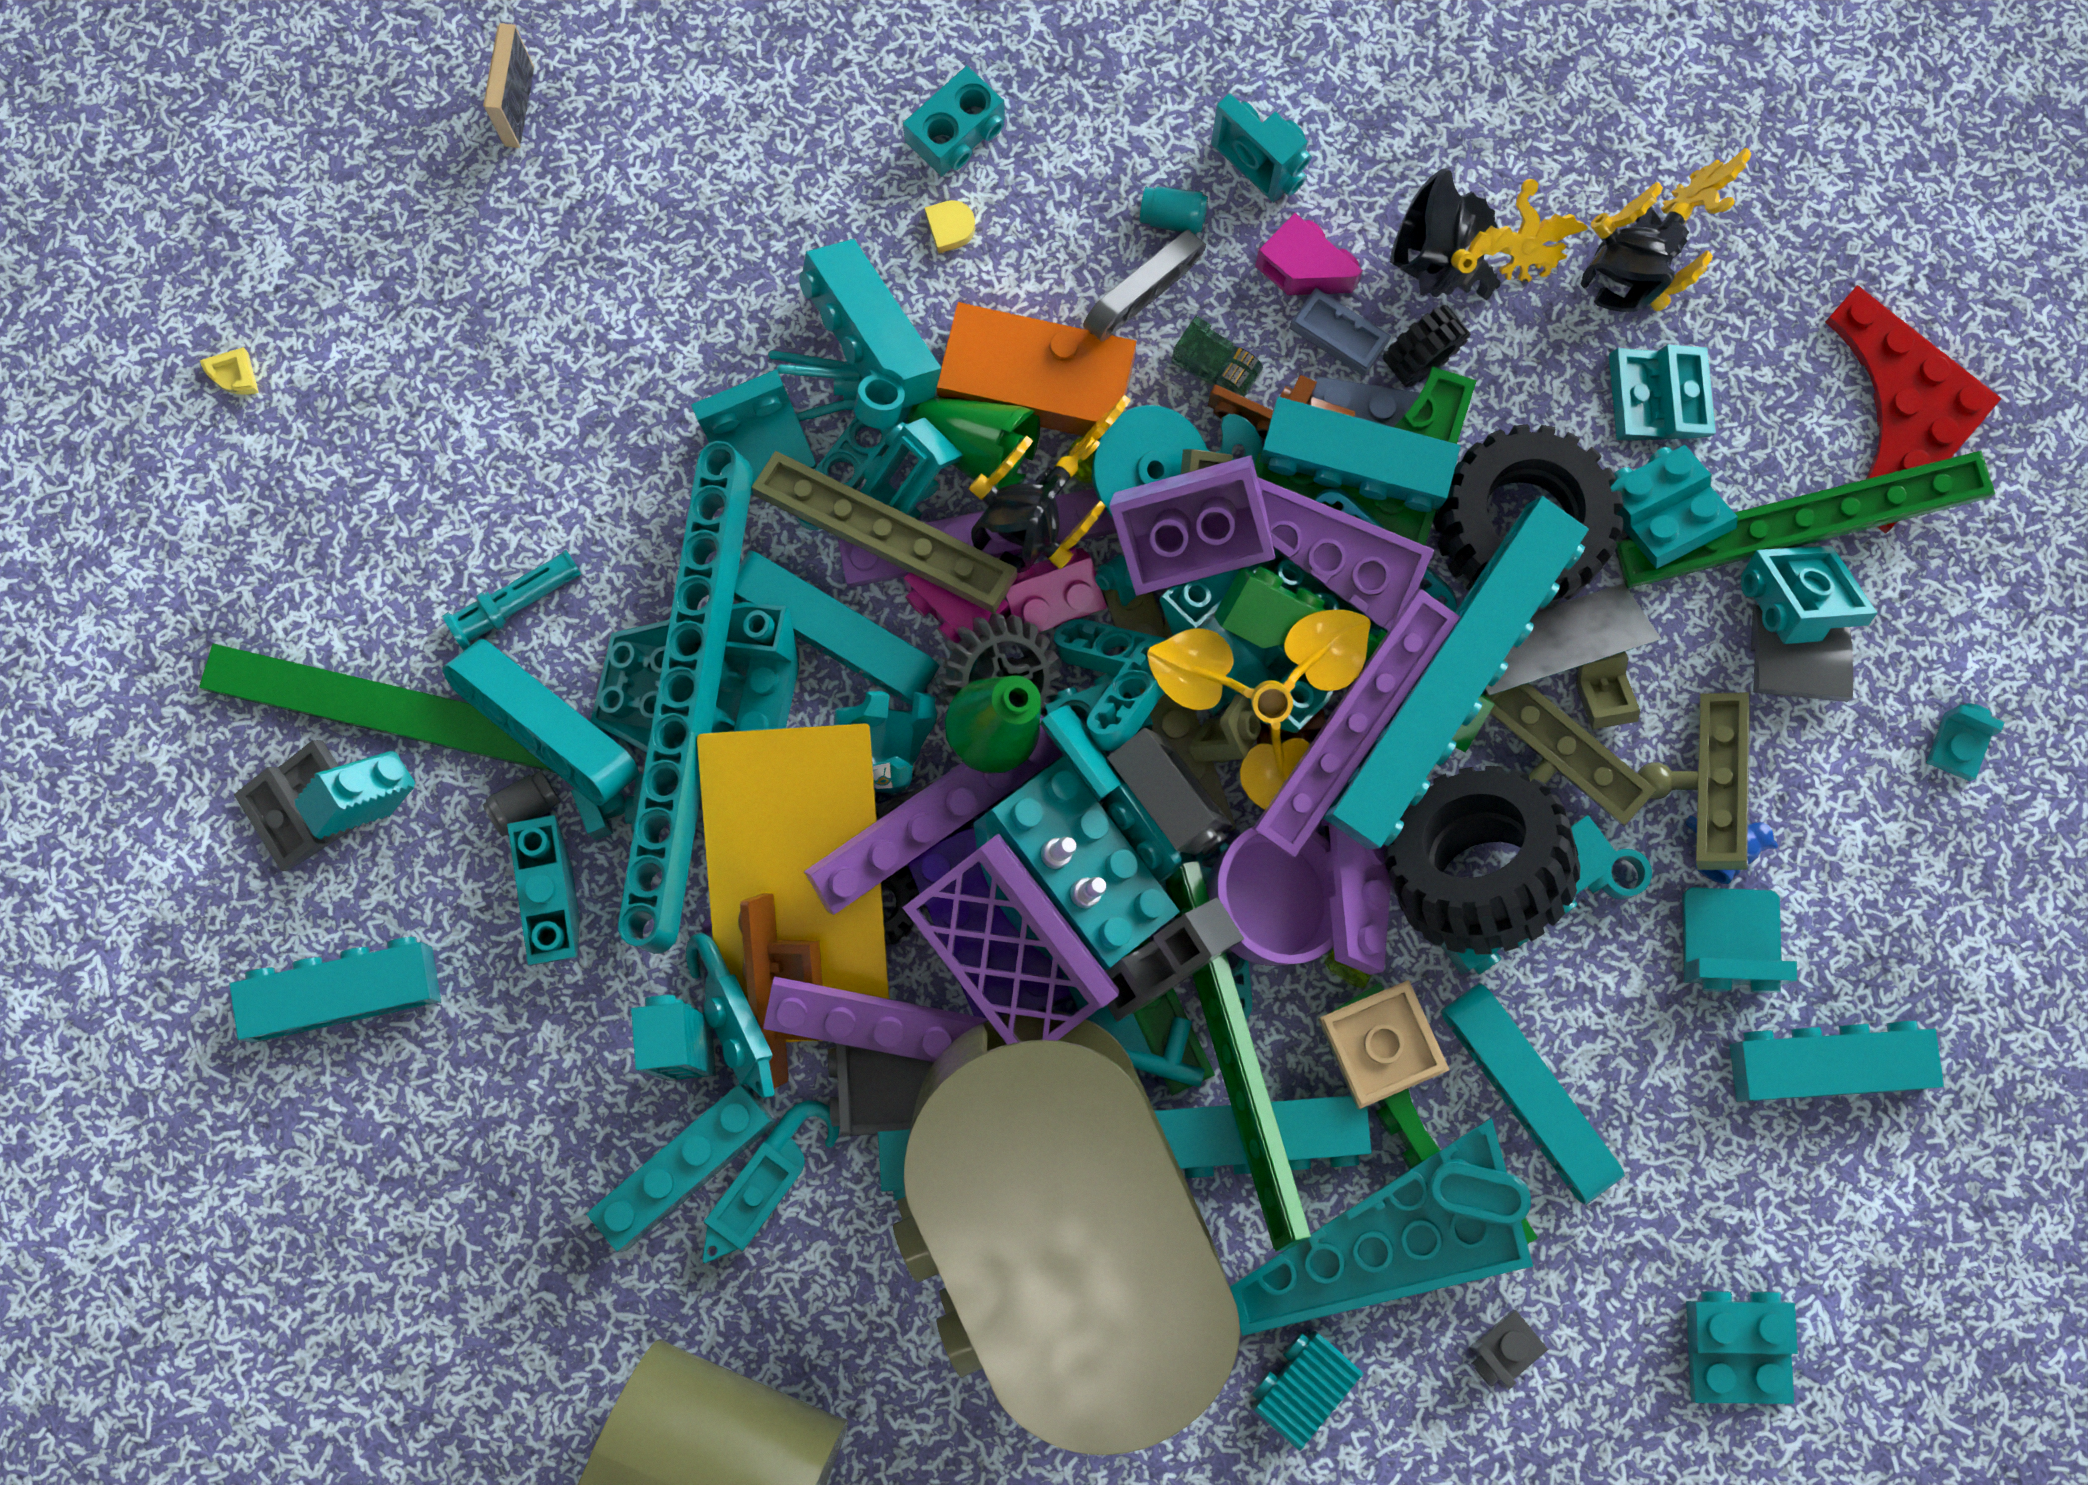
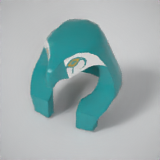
M884 691L866 692L863 704L835 709L834 725L866 723L870 726L875 792L894 794L906 791L910 786L917 756L937 720L936 697L933 695L914 692L912 711L888 708L890 695Z

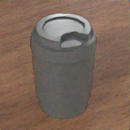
M542 770L532 776L529 774L502 790L493 793L486 798L483 808L502 837L506 835L509 837L507 824L540 818L552 811L551 808L561 801Z

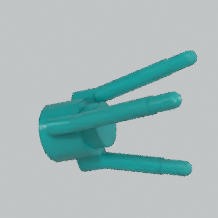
M776 350L768 352V356L771 359L801 364L778 365V373L833 378L834 396H843V400L796 413L799 422L842 410H854L858 386L863 380L854 364H850L848 361Z

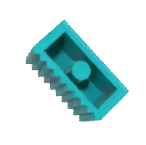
M388 751L315 773V778L310 779L311 783L306 784L307 788L302 789L303 793L298 794L299 798L294 799L295 807L314 837L321 840L324 835L327 837L332 833L337 835L340 830L345 832L347 828L353 829L355 825L360 827L362 823L368 824L370 820L375 822L378 818L383 819L385 815L390 817L414 789L415 781L395 751Z
M1314 1330L1308 1337L1301 1332L1283 1353V1356L1288 1360L1276 1376L1271 1371H1268L1251 1392V1395L1256 1400L1250 1407L1299 1451L1304 1448L1306 1443L1364 1374Z

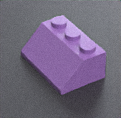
M1251 455L1114 493L1110 502V510L1136 596L1275 559L1265 503Z

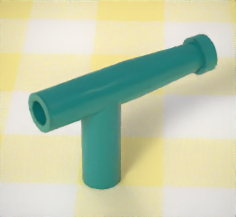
M1173 1017L1163 1057L1124 1048L1134 1068L1200 1088L1205 1069L1182 1063L1192 1021Z

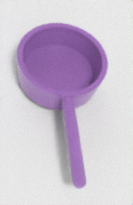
M1320 822L1296 857L1290 856L1251 827L1237 837L1213 864L1208 876L1206 890L1210 901L1216 897L1219 898L1244 937V940L1230 949L1236 955L1255 964L1280 966L1314 960L1334 947L1329 898L1336 896L1335 884L1330 873L1326 872L1325 853L1331 851V844L1317 832Z

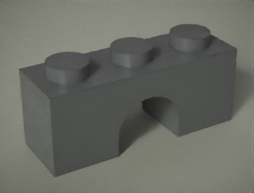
M1218 897L1183 914L1153 936L1155 940L1122 958L1111 968L1105 970L1119 989L1118 996L1106 1005L1116 1022L1151 1004L1244 940V937Z

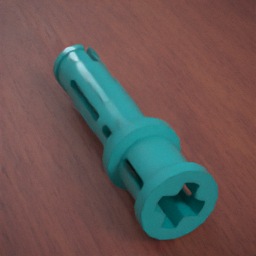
M565 550L545 564L514 580L504 588L492 594L481 592L476 595L477 601L453 615L447 612L442 615V618L464 651L470 647L472 640L493 628L499 631L507 623L506 618L582 574L568 551Z

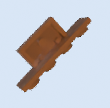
M762 893L741 901L738 924L743 935L744 962L742 970L744 979L747 982L748 1003L773 1054L769 1065L775 1089L789 1080L786 1039L818 1041V1039L763 1029L774 976L823 986L819 941L777 940L774 896L772 893Z

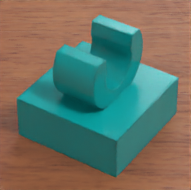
M576 789L571 790L587 834L594 840H599L613 834L608 819L625 813L626 801L623 794L619 792L607 803L598 806Z

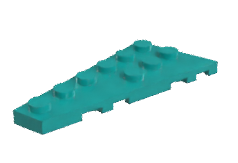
M1492 1117L1310 1233V1238L1290 1249L1282 1251L1231 1284L1230 1289L1237 1306L1242 1336L1533 1267L1522 1222L1511 1226H1501L1451 1214L1440 1209L1434 1203L1430 1194V1181L1433 1173L1439 1166L1447 1162L1457 1161L1507 1173Z

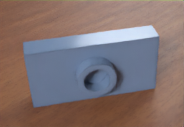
M1315 288L1291 321L1289 329L1364 377L1391 339V335L1318 288Z

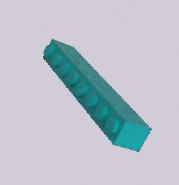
M1544 496L1525 506L1455 613L1460 616L1459 620L1331 804L1323 819L1367 850L1381 848L1383 844L1389 846L1396 839L1404 826V822L1400 818L1409 804L1415 806L1423 798L1430 786V782L1426 780L1427 776L1435 764L1441 766L1454 751L1457 743L1452 738L1460 726L1469 725L1480 711L1483 703L1478 699L1487 685L1492 687L1500 680L1508 667V663L1504 661L1505 657L1513 646L1519 647L1533 630L1534 624L1530 622V619L1538 607L1545 608L1558 592L1560 585L1555 582L1564 568L1569 570L1581 557L1585 549L1581 541L1589 531L1586 526Z

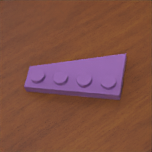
M1258 478L1265 503L1273 548L1361 614L1368 617L1384 631L1388 632L1411 597L1418 590L1434 549Z
M1322 818V825L1329 826L1331 851L1325 853L1326 872L1330 873L1334 881L1336 896L1329 898L1335 960L1369 975L1384 972L1391 881L1384 862V851L1387 846L1383 844L1381 848L1367 850Z

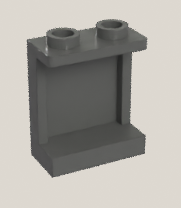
M836 1043V1048L828 1049L829 1078H838V1097H830L832 1127L840 1126V1134L844 1137L876 1135L882 1131L911 1129L920 1088L934 1062Z

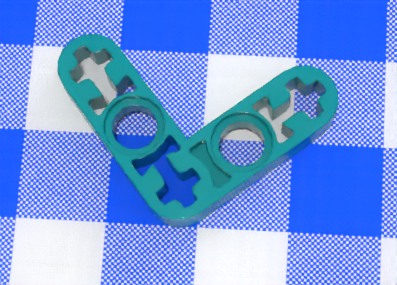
M1073 619L1061 624L1054 633V641L1059 656L1063 662L1116 675L1087 718V727L1092 740L1099 749L1105 751L1117 750L1135 736L1164 694L1163 689L1152 674L1147 652L1151 646L1166 640V638L1090 620ZM1119 646L1127 647L1119 655H1105L1112 648ZM1136 688L1145 690L1142 695L1136 698H1123V695L1129 690Z

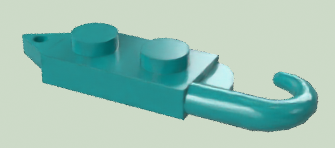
M704 933L692 935L686 946L687 967L692 978L698 979L700 977L698 966L699 952L708 971L705 984L706 1000L703 1004L704 1014L707 1023L715 1029L722 1044L726 1064L733 1068L740 1085L748 1084L762 1098L774 1096L775 1092L769 1065L773 1054L735 974H730L718 946L711 937Z
M806 1100L795 1104L785 1113L703 1223L707 1225L703 1254L704 1264L738 1249L743 1252L801 1175L805 1165L804 1155L791 1138L805 1119L816 1116L825 1121L828 1127L825 1146L828 1148L834 1146L839 1137L840 1126L832 1127L830 1106L820 1101ZM715 1247L717 1249L716 1255L710 1256L708 1249Z

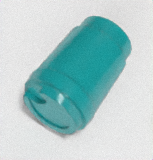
M1160 186L1156 188L1145 187L1139 222L1150 224V227L1181 233L1190 230L1193 234L1197 235V233L1202 232L1203 224H1205L1208 196L1197 190Z

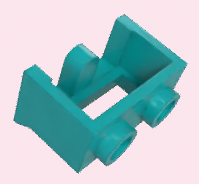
M925 417L907 425L902 422L889 432L884 441L889 448L883 457H876L865 468L862 476L867 481L860 490V492L917 520L923 513L915 505L931 497L939 489L940 484L934 479L938 472L945 467L959 462L963 457V454ZM909 451H911L919 460L899 490L896 491L888 482Z

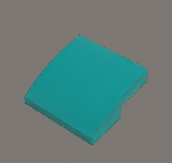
M1667 344L1658 351L1617 348L1609 353L1616 440L1691 439L1711 437L1716 434L1707 347Z
M1070 705L1060 707L1041 719L1040 725L1098 801H1101L1125 782L1107 759L1108 755L1105 751L1096 746L1089 730Z

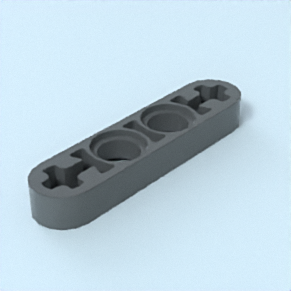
M1190 230L1184 231L1101 298L1087 315L1083 327L1101 342L1108 339L1183 277L1200 259L1205 251L1206 244Z

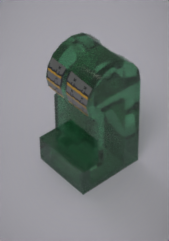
M1196 315L1175 345L1171 363L1212 386L1218 385L1245 397L1263 371L1262 363L1250 352L1234 346L1231 341L1211 330L1212 324Z

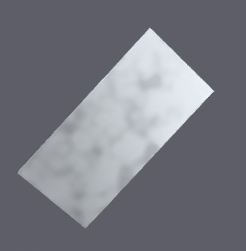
M1622 583L1554 607L1536 611L1530 619V622L1534 624L1530 635L1519 647L1513 646L1504 659L1508 663L1505 673L1494 686L1490 687L1487 685L1485 689L1489 695L1661 640V637L1625 584Z

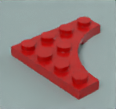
M1858 285L1825 321L1850 347L1861 366H1865L1875 390L1873 397L1877 413V427H1880L1879 442L1866 479L1952 458L2002 399ZM1897 522L1878 526L1877 528L1886 534Z

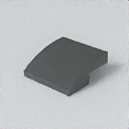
M1753 606L1751 651H1755L1754 693L1848 702L1853 698V650L1850 627L1831 628L1822 641L1783 644L1776 632H1770L1764 627L1762 621L1763 611L1760 606Z
M312 740L279 767H267L233 794L281 871H288L353 830L349 828L345 832L340 830L337 835L334 833L329 837L324 835L320 840L314 837L295 807L294 799L299 798L298 794L303 793L302 789L307 788L306 784L311 783L310 779L315 778V773L339 766L323 740Z

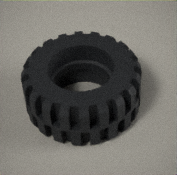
M1523 424L1514 425L1508 435L1501 429L1488 434L1483 444L1476 442L1467 450L1461 462H1458L1455 467L1447 500L1435 517V530L1442 533L1437 543L1441 556L1450 555L1452 562L1448 569L1455 579L1464 574L1470 581L1465 589L1470 591L1503 541L1490 523L1487 502L1495 489L1510 483H1529L1543 488L1558 500L1567 514L1589 529L1581 541V544L1585 546L1584 552L1569 570L1565 568L1562 570L1555 581L1560 585L1559 590L1551 602L1543 609L1556 606L1562 598L1566 600L1571 599L1594 579L1617 547L1615 540L1622 533L1624 519L1621 516H1617V513L1623 507L1622 494L1619 491L1612 492L1611 486L1617 479L1610 467L1601 469L1597 462L1602 456L1593 447L1586 452L1577 445L1581 438L1570 432L1564 438L1554 435L1556 429L1552 426L1541 425L1537 432H1530V426Z
M1485 766L1483 771H1475L1474 767L1459 769L1460 774L1447 777L1445 773L1433 779L1434 785L1428 788L1423 798L1415 806L1409 804L1400 818L1404 822L1401 832L1384 851L1385 866L1401 910L1404 911L1406 919L1412 928L1422 932L1424 939L1438 946L1445 942L1447 950L1458 953H1465L1466 949H1474L1475 955L1492 954V949L1501 947L1506 952L1519 948L1518 942L1529 938L1531 942L1545 933L1544 926L1548 923L1554 926L1565 914L1563 905L1569 906L1573 902L1577 892L1576 883L1580 879L1581 866L1578 859L1579 854L1563 804L1557 796L1551 794L1550 788L1537 779L1530 781L1528 774L1511 769L1509 773H1504L1502 767ZM1503 842L1521 848L1507 865L1484 876L1463 878L1444 873L1447 865L1458 854L1475 845Z

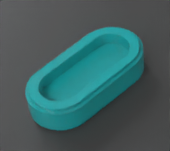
M1452 1161L1439 1166L1433 1173L1430 1181V1194L1434 1203L1443 1211L1501 1226H1511L1521 1222L1527 1216L1531 1207L1529 1188L1522 1179L1513 1174Z

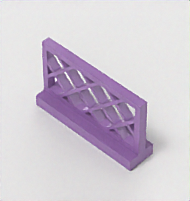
M1000 834L994 836L902 907L1007 1045L1020 1042L1014 1034L1016 1015L1045 1018L1043 1038L1040 1040L1057 1041L1099 1008H1103L1115 999L1119 994L1117 986ZM979 861L992 877L990 898L961 894L964 872ZM956 879L955 893L941 891ZM997 885L1009 900L996 898ZM932 897L954 899L950 927L930 925L918 908ZM960 900L989 904L985 932L957 929ZM995 905L1016 908L1022 916L1020 937L991 933ZM1028 925L1039 939L1026 938ZM937 933L949 934L948 947ZM956 935L984 939L981 967L959 963L953 955ZM990 940L1019 944L1015 972L987 968ZM1025 945L1046 947L1053 957L1051 976L1021 973ZM1058 964L1069 979L1056 977ZM967 972L980 974L978 986ZM986 975L1014 979L1011 1006L991 1004L983 994ZM1020 980L1050 983L1046 1011L1017 1007ZM1055 984L1076 987L1088 1003L1073 1015L1052 1012ZM998 1012L1010 1014L1009 1025L1005 1023ZM1051 1019L1064 1021L1049 1033Z

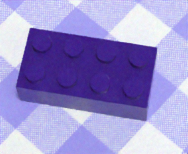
M974 827L936 843L908 863L920 894L977 850ZM979 861L964 872L961 894L990 898V888ZM956 879L941 891L955 893ZM932 897L925 902L935 926L950 927L954 899ZM960 900L957 929L985 932L989 904ZM995 905L991 933L1020 937V933L1008 920L1000 906ZM938 933L939 937L948 947L949 934ZM956 935L953 955L962 965L981 967L984 939ZM990 940L987 968L1015 972L1019 944ZM1025 945L1021 973L1051 976L1052 960L1032 945ZM1058 966L1056 977L1063 978ZM967 972L978 986L980 974ZM986 975L983 994L991 1004L1011 1006L1014 979ZM1020 980L1017 1007L1046 1010L1050 983ZM1055 984L1052 1007L1071 999V993L1067 986ZM961 985L973 1015L986 1018ZM998 1012V1014H999L1000 1016H1001V1015H1004V1014H1008V1013Z

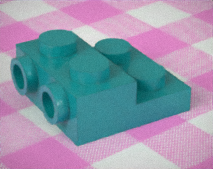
M1231 93L1227 94L1216 106L1211 145L1273 203L1284 193L1289 197L1296 193L1307 179V175L1302 171L1312 159V156L1306 151L1308 141L1305 139L1302 129L1294 121L1283 119L1276 111L1262 123L1257 111L1245 101L1240 102Z
M1686 445L1673 451L1670 447L1660 448L1651 455L1648 464L1634 471L1630 467H1623L1614 473L1617 480L1611 486L1612 492L1619 491L1622 494L1623 507L1617 513V516H1621L1624 519L1622 529L1656 569L1737 528L1738 516L1711 487L1712 474Z
M1833 546L1757 550L1740 575L1743 594L1749 598L1754 597L1763 611L1762 621L1764 627L1770 632H1776L1783 644L1822 641L1831 628L1869 626L1878 613Z
M1701 1291V1301H1686L1691 1402L1794 1404L1792 1354H1798L1795 1303L1781 1301V1292L1751 1291L1750 1301H1732V1293L1729 1291Z

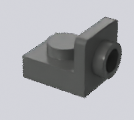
M1514 1309L1469 1347L1477 1357L1471 1364L1482 1379L1490 1387L1498 1383L1501 1387L1508 1390L1517 1384L1514 1380L1517 1376L1549 1350Z

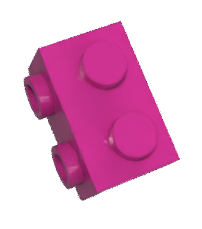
M1075 546L1071 547L1069 550L1073 553V556L1062 569H1059L1047 559L1033 564L1025 572L1017 573V578L1005 596V600L1009 603L1010 615L1020 617L1023 624L1026 622L1035 624L1038 628L1037 633L1059 626L1069 620L1079 619L1107 609L1101 588L1095 581L1096 572L1092 559L1083 548L1076 549Z

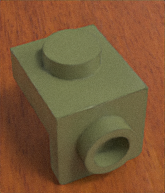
M1626 651L1579 666L1576 681L1577 692L1592 730L1638 722L1640 708L1626 676L1629 660Z
M1242 694L1235 695L1221 718L1206 719L1189 746L1195 762L1217 761L1224 763L1231 760L1245 759L1248 751L1262 731L1260 719L1253 711L1248 698Z

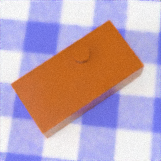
M958 302L941 366L937 396L1027 407L1035 411L1034 415L1039 416L1040 427L1085 437L1089 429L1106 412L1108 413L1123 395H1127L1135 361L1137 341L1111 335L1108 339L1101 342L1085 329Z

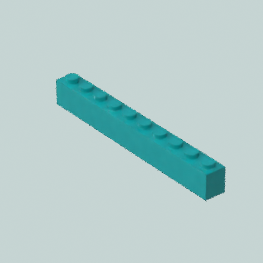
M1352 1096L1271 1102L1291 1170L1311 1169V1159L1330 1158L1331 1167L1360 1165L1359 1155L1372 1154L1367 1106L1357 1109ZM1231 1105L1154 1111L1180 1169L1185 1170V1179L1214 1176L1215 1166L1233 1165L1234 1175L1251 1174ZM910 1129L878 1132L881 1192L893 1191V1201H898L906 1196L904 1161Z

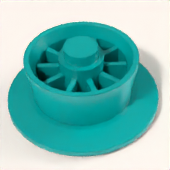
M1142 405L1121 413L1112 426L1098 439L1100 444L1094 451L1092 463V483L1098 499L1106 505L1105 510L1113 518L1109 505L1115 492L1180 475L1183 449L1208 451L1206 444L1193 424L1172 409L1158 405Z

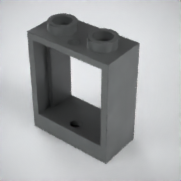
M1143 728L1107 757L1176 850L1193 855H1198L1202 852L1204 856H1207L1227 841L1228 838L1224 833L1231 829L1233 825L1166 737Z

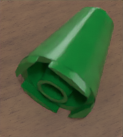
M934 396V398L913 405L908 416V424L925 417L963 454L960 461L952 465L973 480L981 473L987 478L990 477L1024 437L1028 436L1033 442L1013 468L995 485L998 489L1022 483L1026 474L1017 473L1024 458L1033 461L1040 437L1039 416L1033 414L1035 411L1022 406Z
M1005 676L974 681L963 687L955 695L949 704L944 720L946 740L966 766L986 774L1006 773L1024 763L1031 756L1037 746L1040 735L1041 697L1037 687L1025 677Z

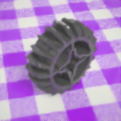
M993 613L990 615L989 622L981 617L973 618V632L964 626L958 627V635L961 641L959 643L951 640L945 642L946 648L952 651L949 659L940 657L937 659L938 665L946 668V673L934 678L936 684L946 688L937 696L939 702L944 705H949L955 695L968 684L982 679L999 677L995 674L1000 669L1003 670L1002 677L1022 676L1030 680L1037 687L1041 697L1042 713L1046 714L1044 706L1046 704L1044 702L1047 695L1050 697L1058 695L1057 689L1050 686V681L1061 677L1059 670L1049 667L1059 658L1056 652L1046 650L1051 641L1043 634L1037 635L1038 628L1035 624L1030 622L1023 624L1022 619L1018 616L1010 615L1005 620L1003 615ZM1015 642L1021 649L1024 657L1019 659L1010 657L1006 659L1005 653L999 651L997 643ZM977 659L978 661L976 668L973 672L970 673L971 668L975 660Z

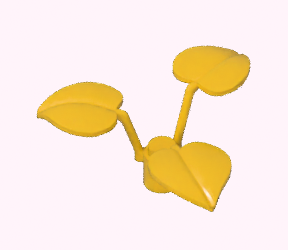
M1324 610L1303 617L1292 626L1284 641L1286 655L1299 666L1292 671L1283 684L1278 681L1269 680L1260 683L1255 689L1226 677L1232 669L1234 662L1232 650L1222 636L1208 629L1193 628L1177 633L1151 646L1147 656L1150 669L1159 686L1172 700L1183 707L1193 710L1213 708L1220 701L1222 685H1225L1250 698L1257 717L1271 724L1272 744L1261 743L1252 747L1245 759H1243L1240 767V780L1244 791L1256 805L1265 810L1310 745L1308 741L1302 738H1291L1281 743L1280 722L1290 715L1293 708L1290 691L1295 687V683L1303 673H1305L1308 682L1319 690L1334 691L1350 685L1363 669L1367 655L1371 622L1368 617L1347 610Z

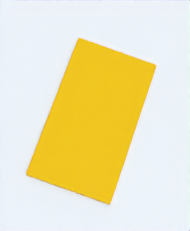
M862 723L699 734L697 736L712 936L730 974H735L747 1001V982L744 979L742 970L744 962L743 935L738 924L740 903L745 899L762 893H772L774 896L777 940L819 941L823 986L890 999L881 883L833 915L826 911L804 873L805 870L877 822L870 726ZM786 1039V1042L814 1041V1040H788V1039Z

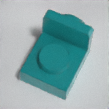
M1966 703L1954 707L1944 713L1926 763L1967 781L1976 779L1991 737L2002 732L2005 722L1992 717V712L1989 709L1977 704Z

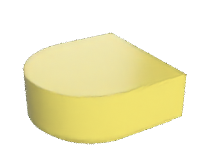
M950 200L925 207V215L938 254L960 248L973 238L975 218L972 210L966 204Z

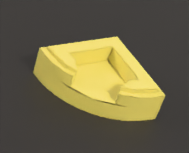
M244 347L199 360L204 372L218 386L220 385V388L241 395L259 393L249 354Z

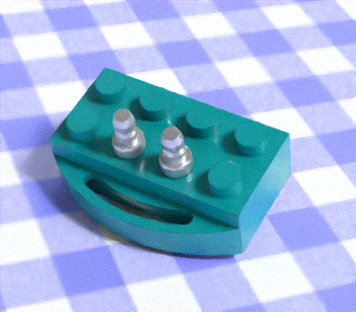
M1064 756L974 822L977 850L994 836L1000 834L1104 971L1111 968L1180 912ZM981 864L986 881L991 890L992 877ZM997 885L996 898L1009 900ZM1000 906L1008 920L1021 933L1022 916L1016 908ZM1028 925L1026 938L1039 939ZM1033 946L1046 957L1053 960L1046 947Z

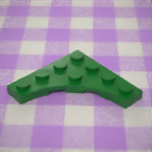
M1432 367L1417 400L1394 428L1457 444L1477 380ZM1261 453L1258 454L1254 466L1258 478L1312 500L1323 490L1331 488L1314 482V476L1296 472L1293 476L1275 473L1268 469V464L1259 462ZM1341 484L1338 488L1348 493L1390 532L1424 546L1426 545L1437 509L1432 508L1431 512H1420L1406 507L1404 500L1389 496L1385 500H1376L1361 495L1359 488ZM1338 500L1332 505L1326 501L1322 503L1341 511L1343 506Z

